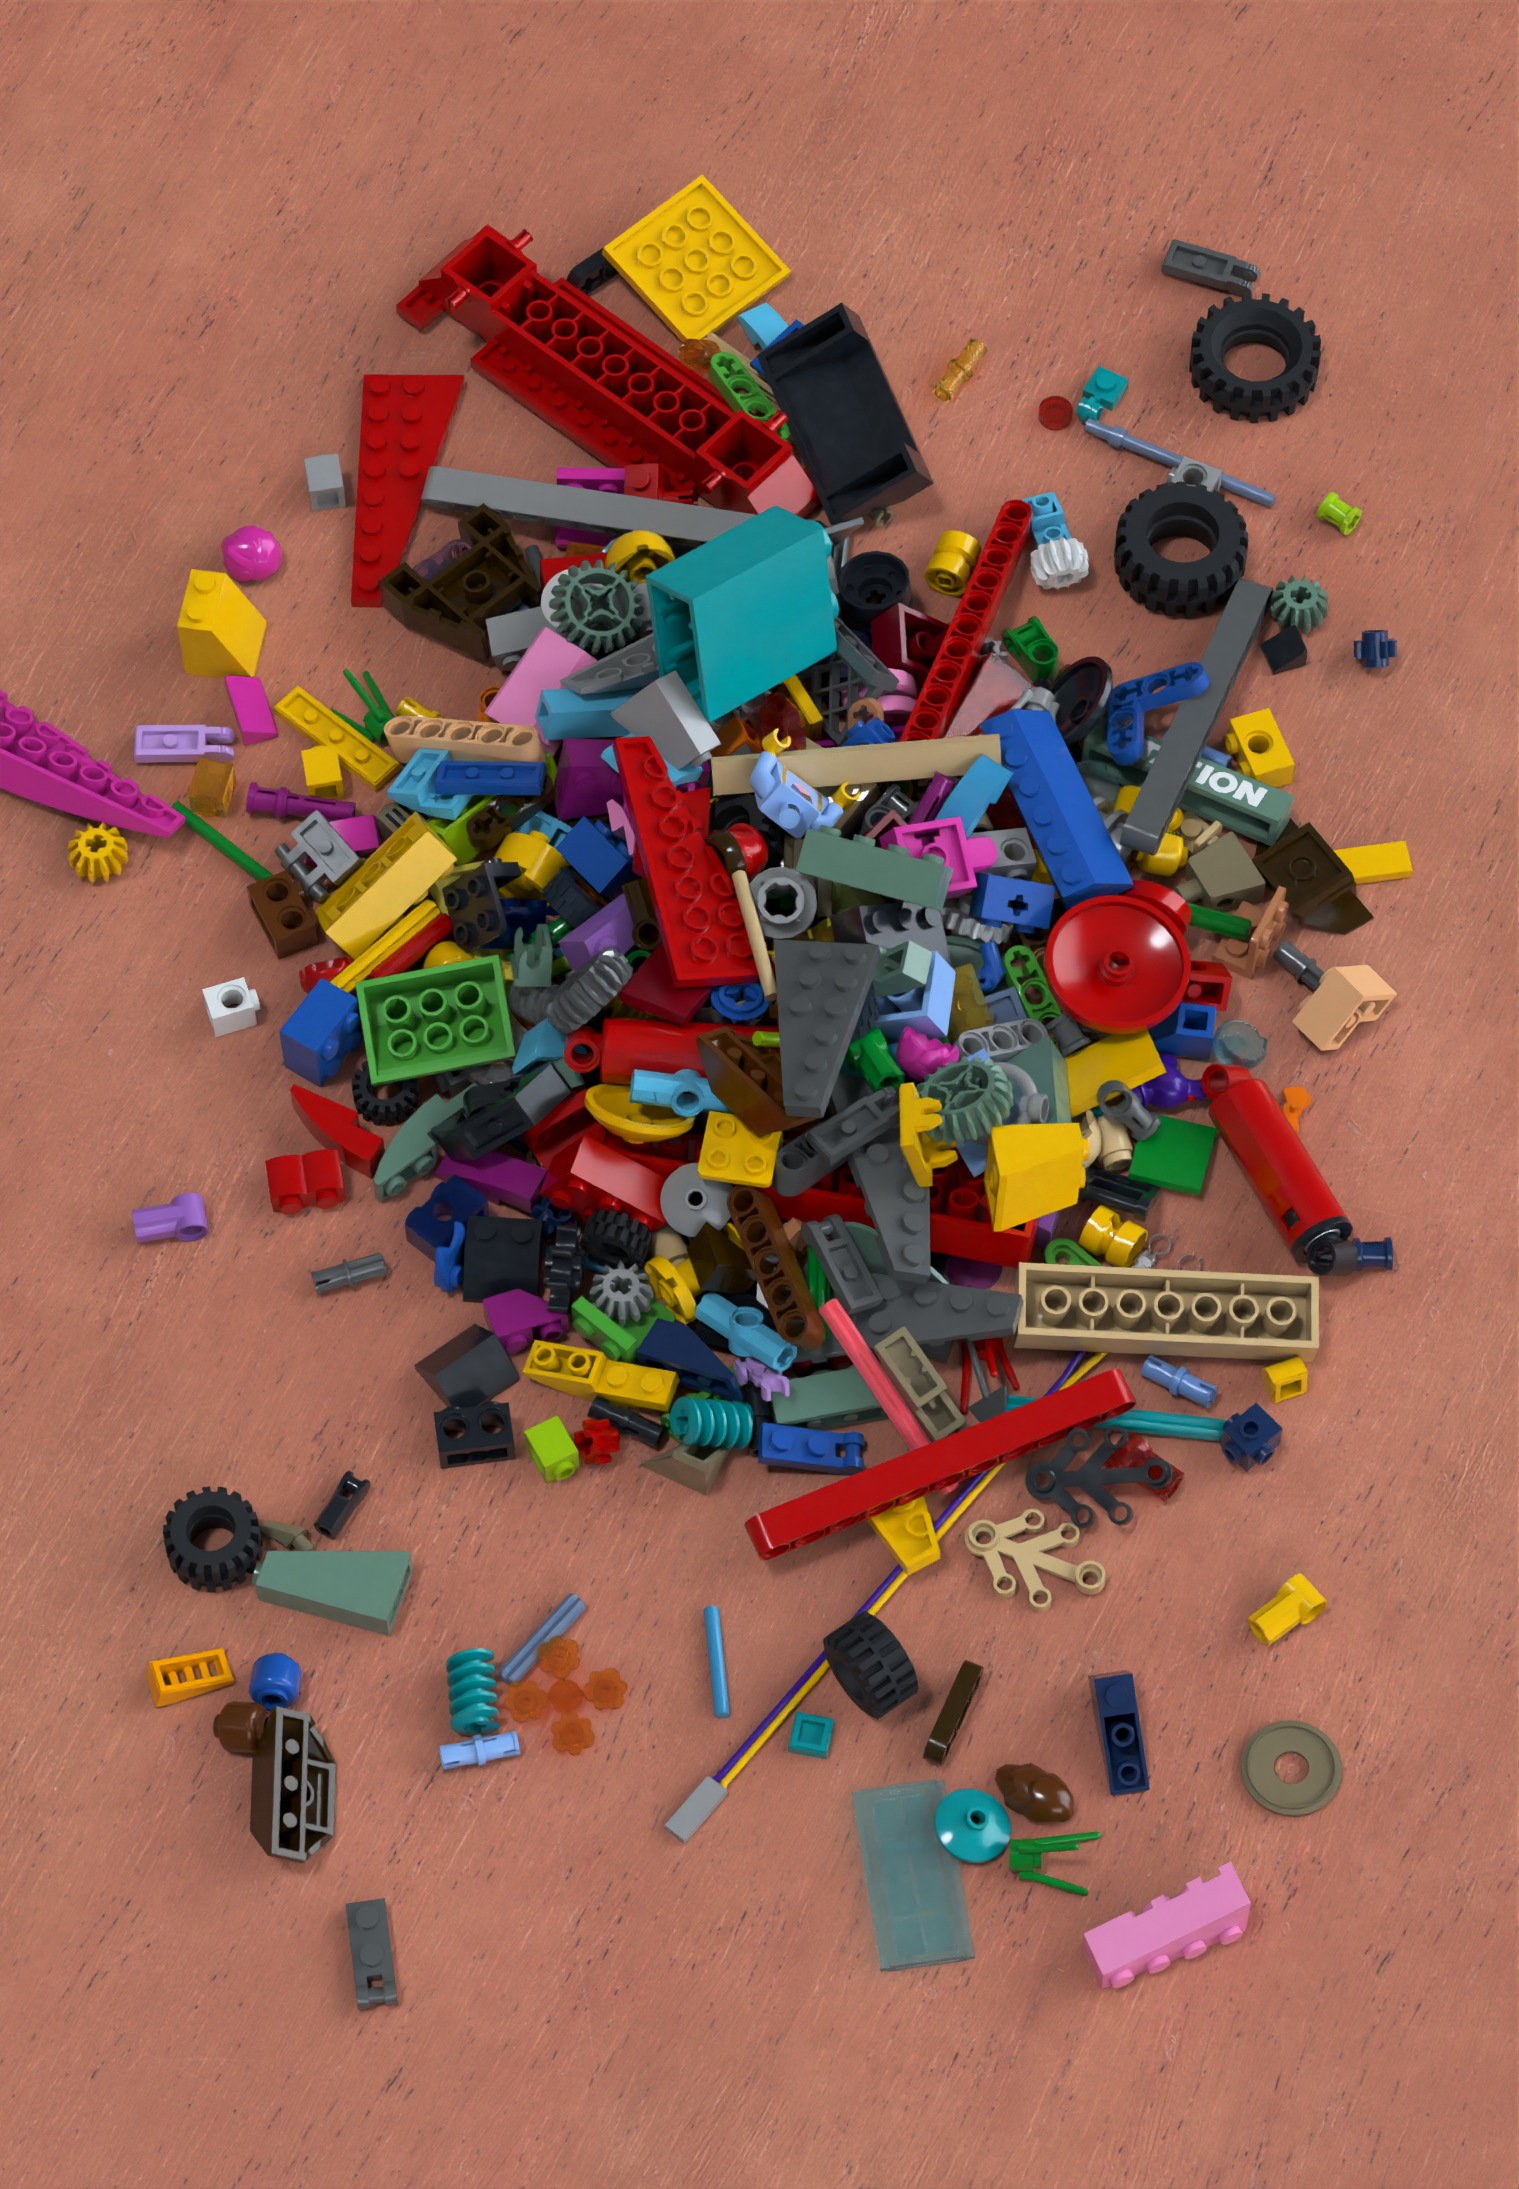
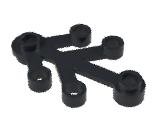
M1111 1426L1104 1434V1442L1078 1471L1063 1472L1078 1452L1088 1450L1092 1443L1091 1436L1087 1431L1075 1428L1068 1433L1067 1444L1050 1463L1039 1462L1028 1470L1025 1483L1027 1490L1035 1498L1040 1500L1053 1498L1071 1515L1072 1522L1078 1527H1090L1096 1519L1095 1511L1088 1505L1080 1504L1064 1487L1082 1488L1108 1512L1109 1519L1113 1523L1123 1526L1132 1520V1508L1124 1502H1119L1101 1485L1145 1482L1147 1486L1161 1490L1167 1488L1172 1483L1174 1470L1169 1462L1161 1458H1152L1141 1467L1101 1469L1117 1450L1124 1448L1129 1442V1434L1124 1428ZM1114 1431H1121L1123 1434L1122 1441L1116 1445L1112 1444L1110 1440ZM1079 1433L1084 1434V1445L1076 1447L1073 1444L1074 1436ZM1155 1466H1160L1163 1471L1161 1478L1158 1480H1153L1150 1477V1471ZM1042 1474H1048L1050 1483L1048 1486L1041 1488L1038 1485V1478ZM1118 1507H1125L1127 1510V1516L1124 1520L1118 1521L1115 1518L1114 1513ZM1082 1509H1087L1089 1512V1519L1085 1523H1080L1077 1519V1514Z

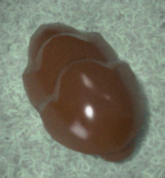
M1032 1763L1024 1765L1005 1764L997 1769L995 1777L997 1787L1003 1794L1004 1804L1011 1810L1023 1814L1027 1819L1035 1822H1066L1072 1818L1074 1813L1073 1795L1067 1785L1056 1774L1047 1773Z

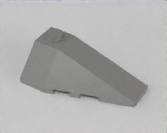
M652 633L561 679V686L581 695L647 687L653 681L660 678L654 634Z

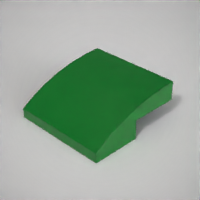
M1158 1115L1160 1117V1124L1153 1135L1146 1140L1137 1141L1128 1179L1200 1196L1217 1129Z

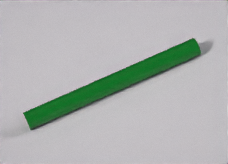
M177 801L171 806L186 817L184 824L256 880L261 881L273 875L182 803Z

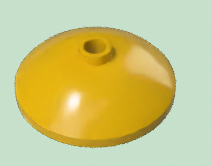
M605 1083L593 1086L586 1092L584 1103L591 1116L610 1132L621 1136L629 1143L659 1142L678 1137L690 1130L694 1125L695 1115L683 1117L669 1107L630 1103V1085Z

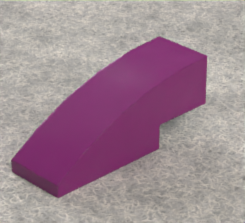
M490 1151L476 1160H451L446 1154L436 1169L434 1177L498 1206L504 1201L530 1213L542 1196L539 1193L548 1171L514 1157Z

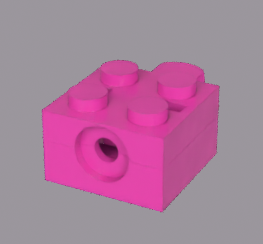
M961 816L894 827L879 837L881 848L887 850L890 843L910 849L908 856L922 859L923 853L945 858L943 865L954 869L945 899L962 897L975 889L977 882L974 873L989 869L997 859V848L989 837L977 836L966 838ZM894 899V903L904 902L901 900Z

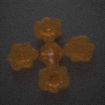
M553 1636L549 1643H542L538 1646L537 1657L542 1661L540 1664L541 1670L544 1673L552 1672L553 1676L560 1680L550 1687L548 1694L544 1690L538 1689L537 1683L533 1680H529L525 1684L520 1681H514L508 1686V1697L504 1699V1707L507 1710H512L511 1716L514 1721L524 1723L529 1718L539 1719L542 1716V1708L548 1704L549 1700L555 1711L563 1713L561 1720L554 1722L551 1726V1731L554 1734L552 1739L553 1747L560 1752L568 1750L571 1755H578L581 1753L582 1748L591 1747L595 1741L594 1733L589 1730L591 1727L590 1720L585 1717L579 1718L578 1714L573 1712L581 1705L583 1696L585 1699L593 1701V1705L597 1710H603L606 1706L614 1710L619 1709L624 1702L622 1694L626 1693L627 1684L625 1681L620 1680V1674L616 1669L606 1668L602 1673L593 1671L589 1675V1682L584 1685L582 1693L580 1686L576 1682L566 1679L570 1675L571 1669H577L580 1665V1659L577 1657L579 1652L577 1642L571 1639L563 1641L560 1636ZM603 1689H607L608 1692L605 1693V1692H603L602 1690H603ZM526 1700V1701H528L529 1703H528V1704H524L522 1701ZM574 1733L575 1736L571 1737L569 1734Z

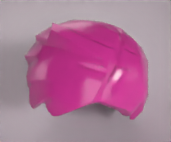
M254 525L239 528L231 535L225 537L221 544L224 558L223 564L228 573L238 582H245L251 579H266L278 571L283 560L282 548L273 537V534Z
M905 1027L898 1040L895 1055L899 1067L907 1076L920 1083H924L925 1075L934 1074L936 1066L943 1068L949 1065L950 1060L956 1063L959 1058V1049L955 1044L952 1046L950 1043L942 1044L936 1038L928 1040L926 1034L916 1033L914 1028Z

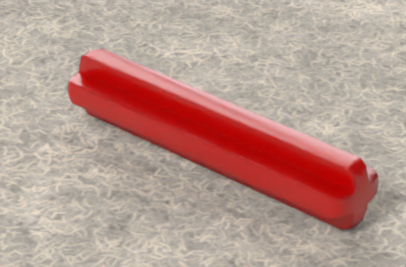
M446 913L437 916L371 970L369 978L375 979L403 973L431 948L453 932L452 921H450L449 916Z

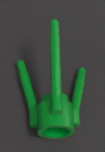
M345 669L343 671L344 676L369 708V711L363 718L365 728L336 710H332V712L371 742L374 740L379 744L388 742L384 733V726L395 716L390 711L368 671L363 672L362 675L379 707L376 706L352 673Z
M1089 1832L1036 1839H1011L1009 1870L1019 1871V1880H1033L1071 1893L1087 1896L1089 1892L1086 1888L1034 1872V1868L1042 1867V1853L1075 1851L1079 1849V1844L1076 1842L1097 1840L1101 1838L1100 1832Z

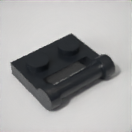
M1090 1165L1085 1172V1188H1079L1078 1201L1085 1203L1086 1200L1106 1205L1134 1214V1219L1145 1222L1149 1211L1158 1199L1161 1187L1128 1179L1127 1176Z

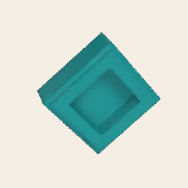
M796 1711L788 1752L826 1759L833 1732L834 1719Z

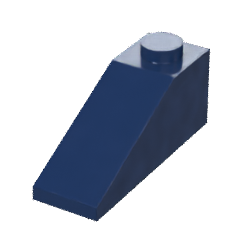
M657 1318L636 1351L641 1365L677 1372L680 1379L679 1385L741 1402L744 1396L734 1374L690 1327L680 1321L670 1322Z

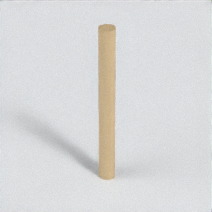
M739 870L732 874V880L765 1000L774 1001L777 1000L776 980L746 872Z

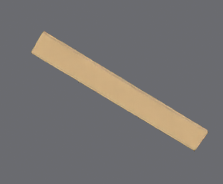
M999 734L783 751L776 755L778 761L812 787L842 785L845 782H849L848 785L933 778L935 772H939L947 777L965 775L982 754L1001 765V747ZM761 753L711 757L714 796L754 792L750 785V775Z

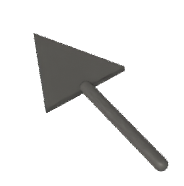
M965 1338L982 1394V1399L969 1406L968 1409L981 1423L1006 1413L1008 1385H1004L989 1394L974 1342Z

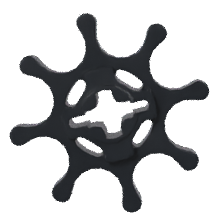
M557 1225L556 1245L549 1247L544 1266L543 1286L546 1289H550L548 1312L572 1313L573 1293L580 1292L585 1272L586 1252L579 1249L582 1227Z

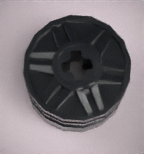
M881 551L864 552L849 559L841 568L837 583L843 623L850 630L867 634L871 645V621L897 603L914 609L909 569L901 559L893 554Z

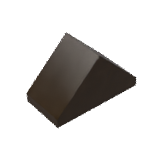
M706 1221L687 1247L700 1289L746 1295L757 1280L746 1252Z

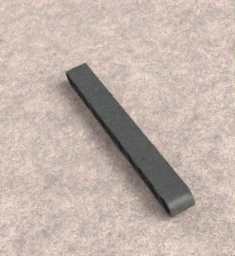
M1239 578L1200 661L1210 679L1209 686L1201 694L1182 700L1125 822L1120 845L1153 856L1156 855L1266 616L1273 588Z

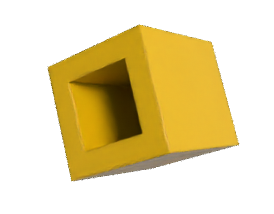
M319 745L311 749L301 750L308 796L333 800L345 799L336 745Z

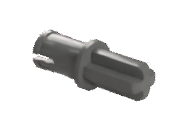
M1285 940L1274 952L1273 959L1277 960L1295 975V980L1298 983L1303 981L1316 991L1321 985L1319 980L1325 972L1316 966L1317 961L1314 958L1309 959L1288 940Z
M376 1253L349 1262L343 1259L342 1264L316 1272L313 1271L311 1275L314 1283L329 1279L315 1284L317 1295H320L323 1292L350 1285V1288H353V1283L383 1275L387 1272V1268L382 1254Z

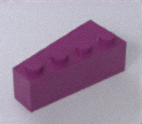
M564 738L553 787V799L558 821L608 813L606 802L612 799L624 807L620 775L600 757L602 752L614 743V740ZM708 761L701 765L704 770L698 780L689 782L695 783V790L707 787L711 772Z

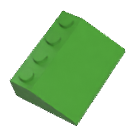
M499 954L355 982L372 1086L516 1058L510 1001L505 971Z

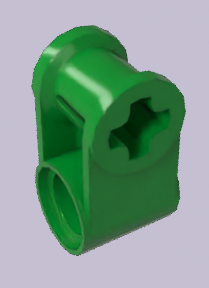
M1036 616L1028 618L1026 624L1013 630L1007 628L1002 631V639L1006 649L1017 660L1029 679L1034 682L1045 677L1052 682L1058 674L1059 649L1045 631L1041 621Z

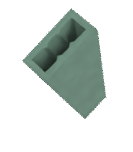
M1047 1035L1005 1063L1013 1064L1024 1070L1034 1081L1038 1094H1046L1048 1096L1049 1111L1044 1124L1072 1123L1067 1064L1049 1035ZM1010 1080L1013 1087V1096L1019 1105L1023 1093L1020 1087Z
M268 1551L264 1562L258 1563L255 1567L252 1585L256 1586L259 1601L389 1636L413 1572L411 1553L405 1551Z

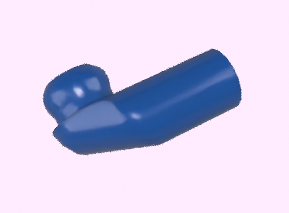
M996 941L987 942L979 946L984 965L974 976V981L978 991L981 993H990L995 990L1005 974Z

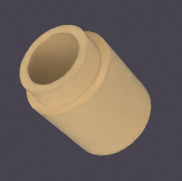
M1106 1115L1096 1118L1102 1133L1101 1151L1097 1156L1099 1163L1104 1165L1105 1170L1108 1171L1121 1170L1131 1165L1134 1150L1126 1125Z
M668 1222L652 1232V1241L648 1249L652 1258L661 1255L674 1267L689 1258L687 1252L688 1245L683 1235L674 1230Z

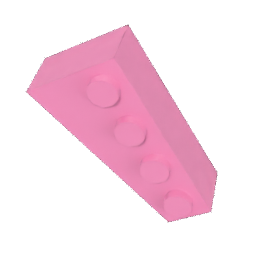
M1231 1861L1218 1867L1221 1875L1207 1882H1203L1201 1877H1198L1186 1883L1187 1888L1182 1890L1173 1899L1165 1897L1163 1894L1145 1905L1141 1910L1142 1914L1138 1916L1133 1911H1129L1084 1933L1082 1950L1100 1988L1104 1989L1111 1985L1113 1988L1123 1987L1132 1982L1134 1976L1146 1971L1150 1974L1160 1972L1166 1969L1173 1960L1183 1956L1185 1959H1192L1204 1953L1210 1945L1218 1942L1225 1945L1238 1940L1243 1935V1932L1246 1931L1251 1902Z

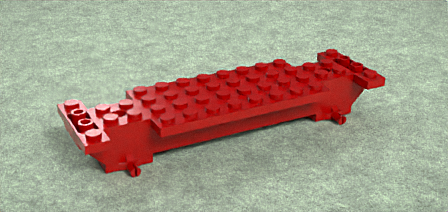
M487 224L471 239L461 242L419 280V285L396 305L397 314L420 331L445 311L486 340L488 343L470 359L471 368L610 468H625V465L659 463L670 475L669 491L696 489L699 495L722 510L758 515L776 505L804 519L821 503L806 467L802 469L793 456V446L780 438L776 432L788 421V417L784 412L782 413L781 410H777L766 422L752 418L741 409L735 414L716 386L564 278L561 277L553 284L537 273V264L527 258L521 251L528 243L533 241L531 233L527 232L526 229H523L514 239L509 240Z

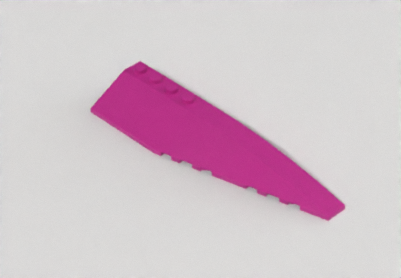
M0 690L1 789L85 818L169 838L185 823L186 817L153 794L143 795L140 793L136 782L130 778L121 780L112 773L113 767L103 760L95 762L89 758V750L50 723H39L34 720L31 710L25 706L15 707L7 701L8 695Z

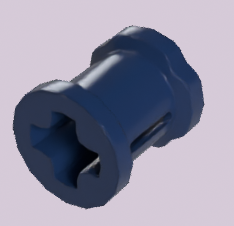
M1385 1237L1383 1241L1361 1242L1359 1238H1353L1352 1243L1357 1248L1359 1259L1354 1271H1360L1363 1267H1384L1385 1270H1392L1393 1247L1391 1237Z

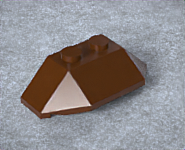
M728 1026L697 1035L696 1043L711 1092L757 1136L787 1130L817 1119L786 1115L783 1104L781 1055L775 1049L755 1046L752 1038L735 1034L736 1030Z

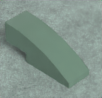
M910 940L889 950L879 946L881 958L872 980L876 997L894 995L926 985L933 952Z

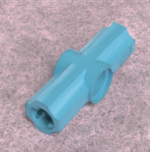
M634 1069L632 1073L629 1094L630 1103L669 1107L683 1117H692L699 1112L709 1113V1111L734 1114L711 1092L708 1079L702 1078L695 1070L682 1069L675 1074Z
M714 1291L703 1295L701 1302L696 1306L695 1317L729 1339V1350L737 1356H754L781 1373L790 1367L791 1362L797 1355V1347L783 1340L778 1333L764 1325L763 1313L754 1307L738 1308Z

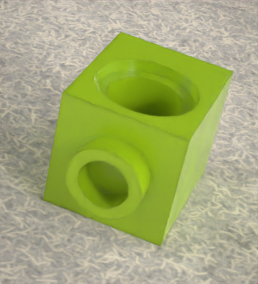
M558 1415L524 1431L525 1448L546 1484L555 1479L564 1480L580 1467L579 1451Z

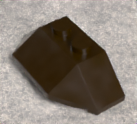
M278 1706L272 1709L252 1758L250 1832L267 1856L304 1863L334 1837L336 1763L324 1739L314 1727L315 1722L311 1714Z

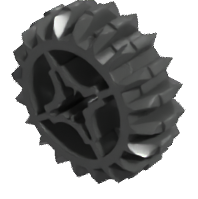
M614 947L603 948L592 958H589L548 998L543 1009L548 1022L555 1029L558 1028L562 1034L572 1033L583 1024H586L588 1020L595 1016L622 990V987L631 978L633 968L627 962L628 960L621 952L618 953Z

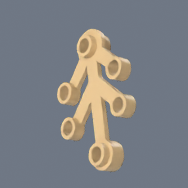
M1028 1509L1022 1516L998 1525L989 1520H978L969 1525L965 1531V1546L971 1554L984 1558L993 1578V1593L1000 1599H1009L1016 1591V1580L1011 1574L1006 1573L999 1555L1002 1554L1014 1560L1029 1592L1028 1605L1036 1613H1044L1049 1610L1052 1595L1043 1586L1035 1568L1075 1582L1077 1589L1087 1595L1099 1593L1105 1585L1106 1572L1100 1563L1090 1560L1076 1566L1042 1553L1058 1546L1066 1549L1075 1547L1079 1542L1080 1530L1074 1523L1065 1522L1057 1530L1022 1543L1008 1540L1007 1538L1023 1531L1029 1535H1036L1043 1530L1044 1515L1037 1509ZM1036 1518L1040 1523L1036 1526H1030L1026 1523V1520ZM1070 1531L1075 1537L1068 1540L1063 1538L1061 1534ZM980 1536H985L989 1538L990 1542L980 1544L976 1539ZM1092 1577L1097 1582L1094 1585H1087L1083 1582V1579ZM1001 1582H1007L1011 1585V1588L1001 1590L997 1585ZM1043 1596L1047 1601L1044 1604H1037L1033 1598Z

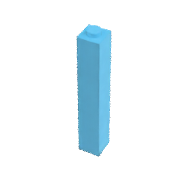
M645 687L585 695L578 694L569 689L541 690L535 719L545 740L625 736L630 732L615 721L610 713Z

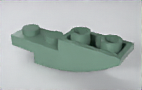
M475 1082L447 1103L438 1094H435L396 1133L379 1163L373 1181L375 1196L380 1203L389 1197L399 1195L410 1181L418 1175H426L433 1169L435 1163L438 1162L436 1146L440 1144L430 1132L431 1128L460 1112L466 1117L463 1096L471 1087L477 1086Z

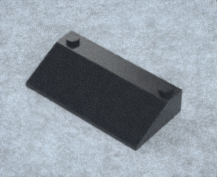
M843 303L838 304L757 355L779 408L788 417L786 424L831 525H837L903 502L934 484L860 316Z

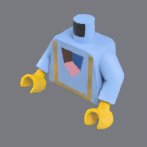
M775 729L763 738L762 746L765 751L761 752L750 775V785L754 789L759 810L797 839H800L806 833L807 828L819 831L820 825L833 827L843 815V810L850 809L859 799L860 792L858 791L854 797L847 795L845 787L849 782H845L833 794V802H830L829 799L777 760L776 755L790 746L791 738L787 736L779 742L777 739L779 729Z

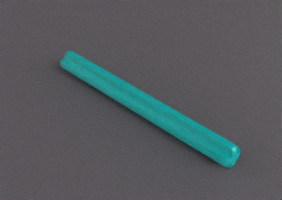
M1007 1395L1006 1412L1040 1398ZM1131 1409L1120 1416L1093 1427L1108 1429L1111 1426H1120L1126 1431L1221 1441L1222 1427L1226 1420Z

